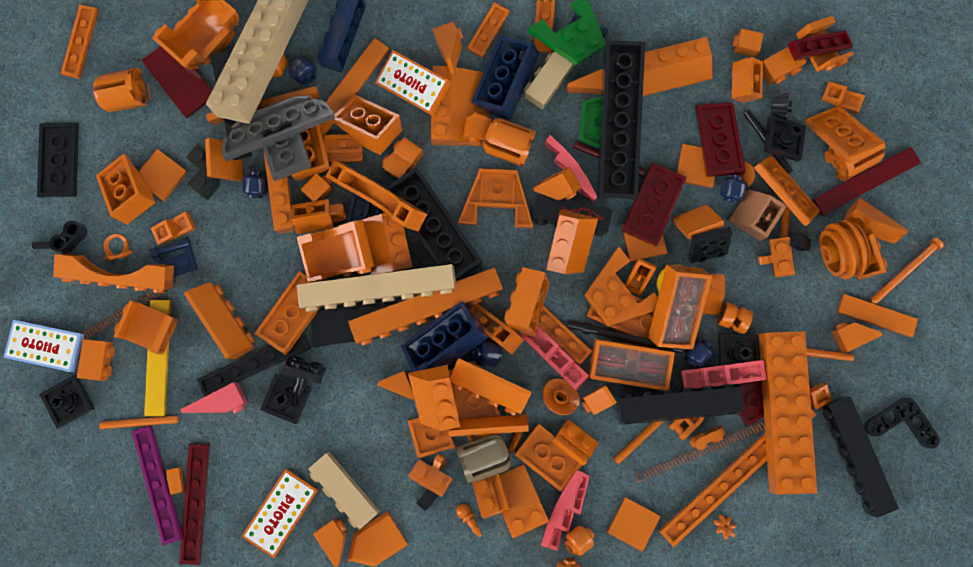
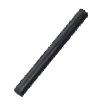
M748 110L743 115L765 143V130L752 112ZM772 154L788 174L794 171L785 158Z

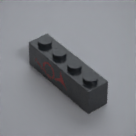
M537 195L532 220H535V223L538 225L546 226L547 223L554 224L556 228L559 212L562 209L597 217L598 221L594 236L602 237L603 234L606 235L609 231L612 209L562 199L556 200L542 195Z

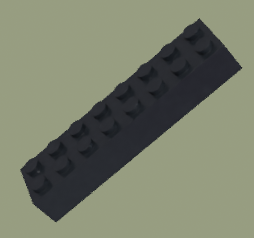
M606 40L604 44L597 198H638L645 42Z

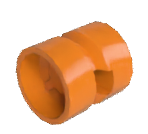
M725 302L720 311L725 314L723 317H718L717 324L725 328L732 327L733 331L745 334L752 322L753 311L743 307L738 309L737 305Z

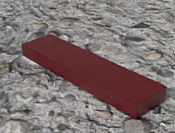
M846 30L793 40L787 44L794 61L846 51L853 47Z

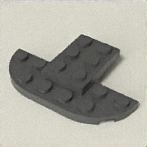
M310 96L291 97L255 111L250 124L237 121L232 126L233 130L228 138L225 137L223 141V158L228 161L263 147L274 181L280 180L312 167L300 132L335 119L331 108L321 99H311Z

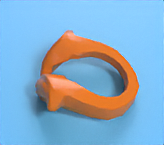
M113 234L104 241L105 257L103 259L113 261L116 258H124L133 253V251L129 250L128 241L123 235ZM113 238H120L124 243L122 252L115 256L109 249V242Z

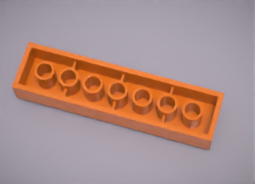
M805 331L758 334L760 360L764 361L767 380H762L769 492L776 495L817 493Z

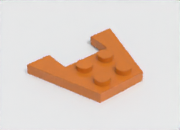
M480 168L459 218L458 225L477 226L478 207L515 209L514 228L533 229V223L518 171Z
M620 247L616 249L584 295L606 327L655 312L658 300L656 294L652 293L638 303L617 276L616 272L630 262Z

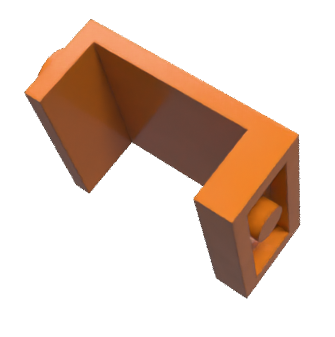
M833 16L811 22L798 31L796 35L798 39L827 34L826 29L836 23ZM851 51L839 55L836 52L812 57L810 60L817 72L823 70L828 72L835 67L839 68L848 63V58L853 56L854 53Z
M129 300V303L123 308L121 320L114 328L115 334L113 337L125 339L150 349L152 353L163 355L179 319L139 302Z

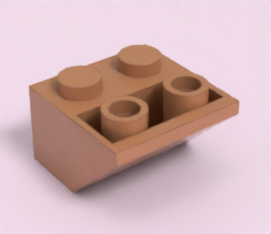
M748 189L745 198L739 202L728 222L758 241H762L769 236L787 205L771 195Z

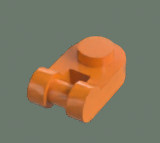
M704 417L674 420L668 427L672 431L675 430L679 434L678 437L683 441L702 423ZM683 421L688 424L685 429L680 425Z
M716 426L693 436L690 439V444L694 448L703 450L706 448L707 443L711 441L716 443L723 440V436L726 433L723 426Z

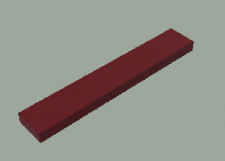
M910 147L813 199V202L820 209V214L823 216L920 164L921 161L913 148Z
M189 444L182 523L184 539H181L179 564L200 565L210 444Z

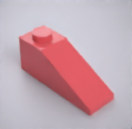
M233 382L180 410L182 413L233 411L235 414L245 409L243 405L247 404L248 401L239 382Z

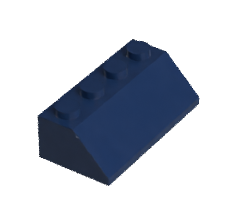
M337 0V10L335 15L331 16L330 29L324 35L323 48H320L317 54V59L322 67L342 73L366 8L365 0Z
M500 35L471 103L496 117L511 120L539 56V52L534 44Z
M461 301L401 345V348L412 371L415 372L444 365L449 367L458 358L463 357L488 339V336L479 321L464 302Z

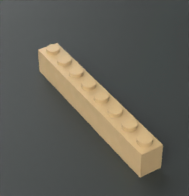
M452 264L297 285L299 308L306 309V312L318 311V307L325 306V309H335L339 304H344V307L356 306V302L362 301L363 305L374 304L377 299H382V302L394 301V297L400 296L402 300L412 299L413 295L421 294V297L433 296V292L439 291L441 295L451 294L452 290L457 289L455 269Z

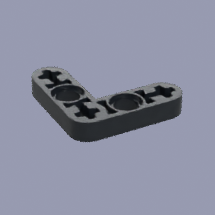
M911 398L897 400L865 423V431L869 435L881 436L902 421H905L923 447L934 449L940 443L937 432L917 403ZM904 402L910 403L909 410H902L901 412L897 410L905 406ZM890 411L895 415V419L891 423L886 419V414ZM917 417L922 421V425L918 429L913 425V421ZM883 422V423L885 424V425H882V424L879 425V426L877 427V430H878V431H872V430H871V429L873 428L872 423H873V424H879V423ZM926 435L933 437V438L931 439L932 444H931V443H926V441H927V439H928V438L926 437Z

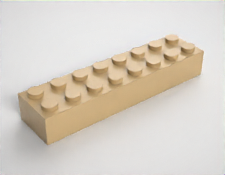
M309 0L257 1L206 102V105L216 117L250 124Z

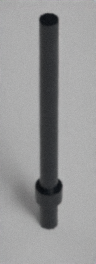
M569 320L567 328L579 330L588 335L590 333L680 354L683 351L681 348L658 347L649 338L592 326V323L584 322L583 324Z

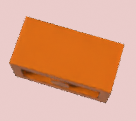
M182 467L166 470L170 495L184 492L185 484Z

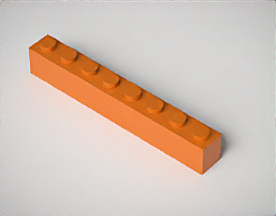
M492 268L456 281L457 289L452 290L451 294L441 295L439 291L433 292V296L429 297L418 295L412 299H407L348 321L356 344L361 343L362 346L372 343L373 338L380 337V339L391 336L390 332L398 330V332H403L410 329L409 325L416 323L418 326L427 323V318L433 316L437 319L461 301L464 304L470 303L472 306L482 302L481 298L488 296L491 299L499 296V292L503 288L496 269Z

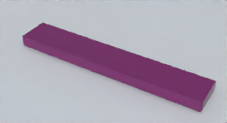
M152 425L132 431L161 544L164 546L184 539L172 494L170 495L167 476Z

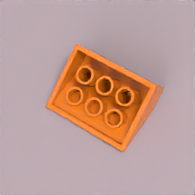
M433 66L434 73L452 83L434 115L431 116L432 145L483 146V143L480 145L469 144V141L462 139L466 117L477 113L489 118L487 111L471 103L484 72L456 67L455 73L450 74L447 66Z

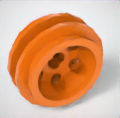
M842 220L827 225L825 230L821 232L819 238L820 252L828 271L833 276L844 280L853 276L863 275L865 270L869 268L872 258L871 247L864 230L854 222Z

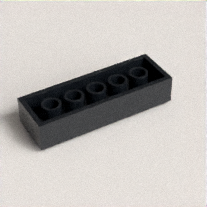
M417 167L386 187L387 190L427 214L419 231H413L437 266L452 264L455 269L456 281H458L482 264V260Z
M734 384L721 385L722 387H718V389H714V386L701 387L702 389H698L699 391H694V388L681 389L679 393H674L673 390L661 391L659 395H654L653 392L641 393L640 397H634L633 394L621 395L622 397L616 403L619 425L738 414L744 411L741 388L734 387Z

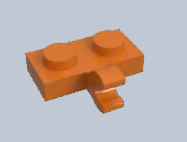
M790 237L768 239L770 255L757 256L758 264L772 263L774 277L795 275Z
M440 454L436 456L432 466L418 460L408 475L409 479L441 497L453 481L450 476L441 472L447 461Z

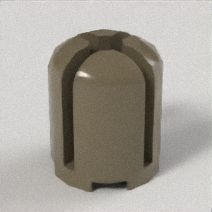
M490 434L456 447L463 472L469 484L500 474L510 468L511 458L504 439L499 434Z

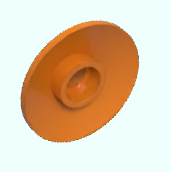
M552 379L543 388L542 396L544 403L552 412L559 415H569L578 408L580 402L579 393L564 379Z

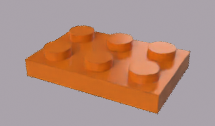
M538 424L517 450L515 456L562 492L582 465L554 444L552 441L555 436Z

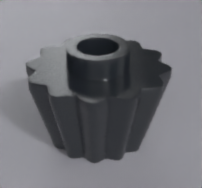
M786 93L772 97L771 115L787 119V114L792 109V101H789V94Z

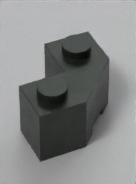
M197 144L185 157L199 169L187 185L208 200L220 187V179L207 177L206 149Z

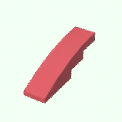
M549 135L544 145L557 155L554 163L562 169L567 167L572 169L581 185L577 191L593 203L597 195L589 179L568 151Z
M538 325L534 337L519 333L576 391L589 378V375Z
M763 360L680 371L683 389H698L705 386L715 387L726 384L767 380Z
M576 471L566 485L549 519L541 546L558 551L562 531L569 532L573 514H581L589 475Z

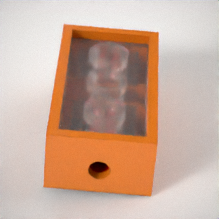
M666 264L648 336L658 347L694 348L712 280L711 274L702 268Z
M594 338L589 369L590 379L664 391L669 390L675 352Z

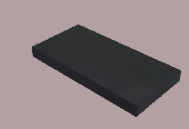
M39 123L38 198L77 197L78 123Z
M382 299L375 300L374 304L363 305V302H357L356 306L344 307L343 304L337 305L335 309L319 308L311 320L314 347L355 342L348 321L386 308L387 302H382Z

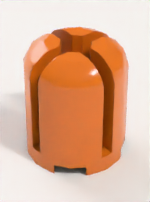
M131 68L98 76L93 82V94L99 107L107 112H117L146 106V86L141 76L143 72L139 68ZM147 84L149 100H151L149 84Z
M495 118L488 127L485 136L486 140L483 141V149L489 155L523 167L536 131L501 118Z
M828 147V151L825 152L827 164L830 162L833 164L838 173L835 177L842 181H846L878 164L884 157V149L848 163L831 147Z

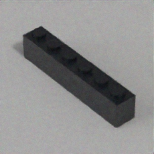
M843 396L824 405L823 416L827 421H830L832 426L830 429L831 434L839 442V453L848 463L846 469L856 482L854 488L858 495L862 496L864 511L870 516L878 518L898 510L899 507L851 397Z

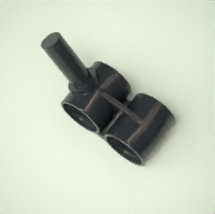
M67 221L60 234L52 236L49 241L32 242V249H51L59 253H70L86 237L87 228L79 222ZM78 227L77 232L74 234V229ZM64 240V245L60 248V243Z

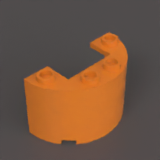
M195 0L197 4L191 7L188 14L176 23L173 30L164 24L156 30L152 38L186 69H199L198 65L202 63L205 66L211 63L210 54L222 52L230 44L236 33L234 27L239 24L237 11L225 0Z
M363 220L339 225L336 228L297 237L308 282L315 280L316 282L328 281V277L343 274V277L355 275L354 271H357L358 274L371 272L370 267L375 266Z

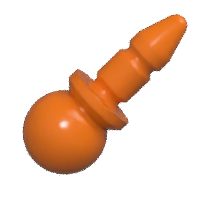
M466 503L459 504L456 508V515L463 519L462 522L464 524H468L474 534L481 537L480 528L475 520L472 519L475 515L471 513V507Z

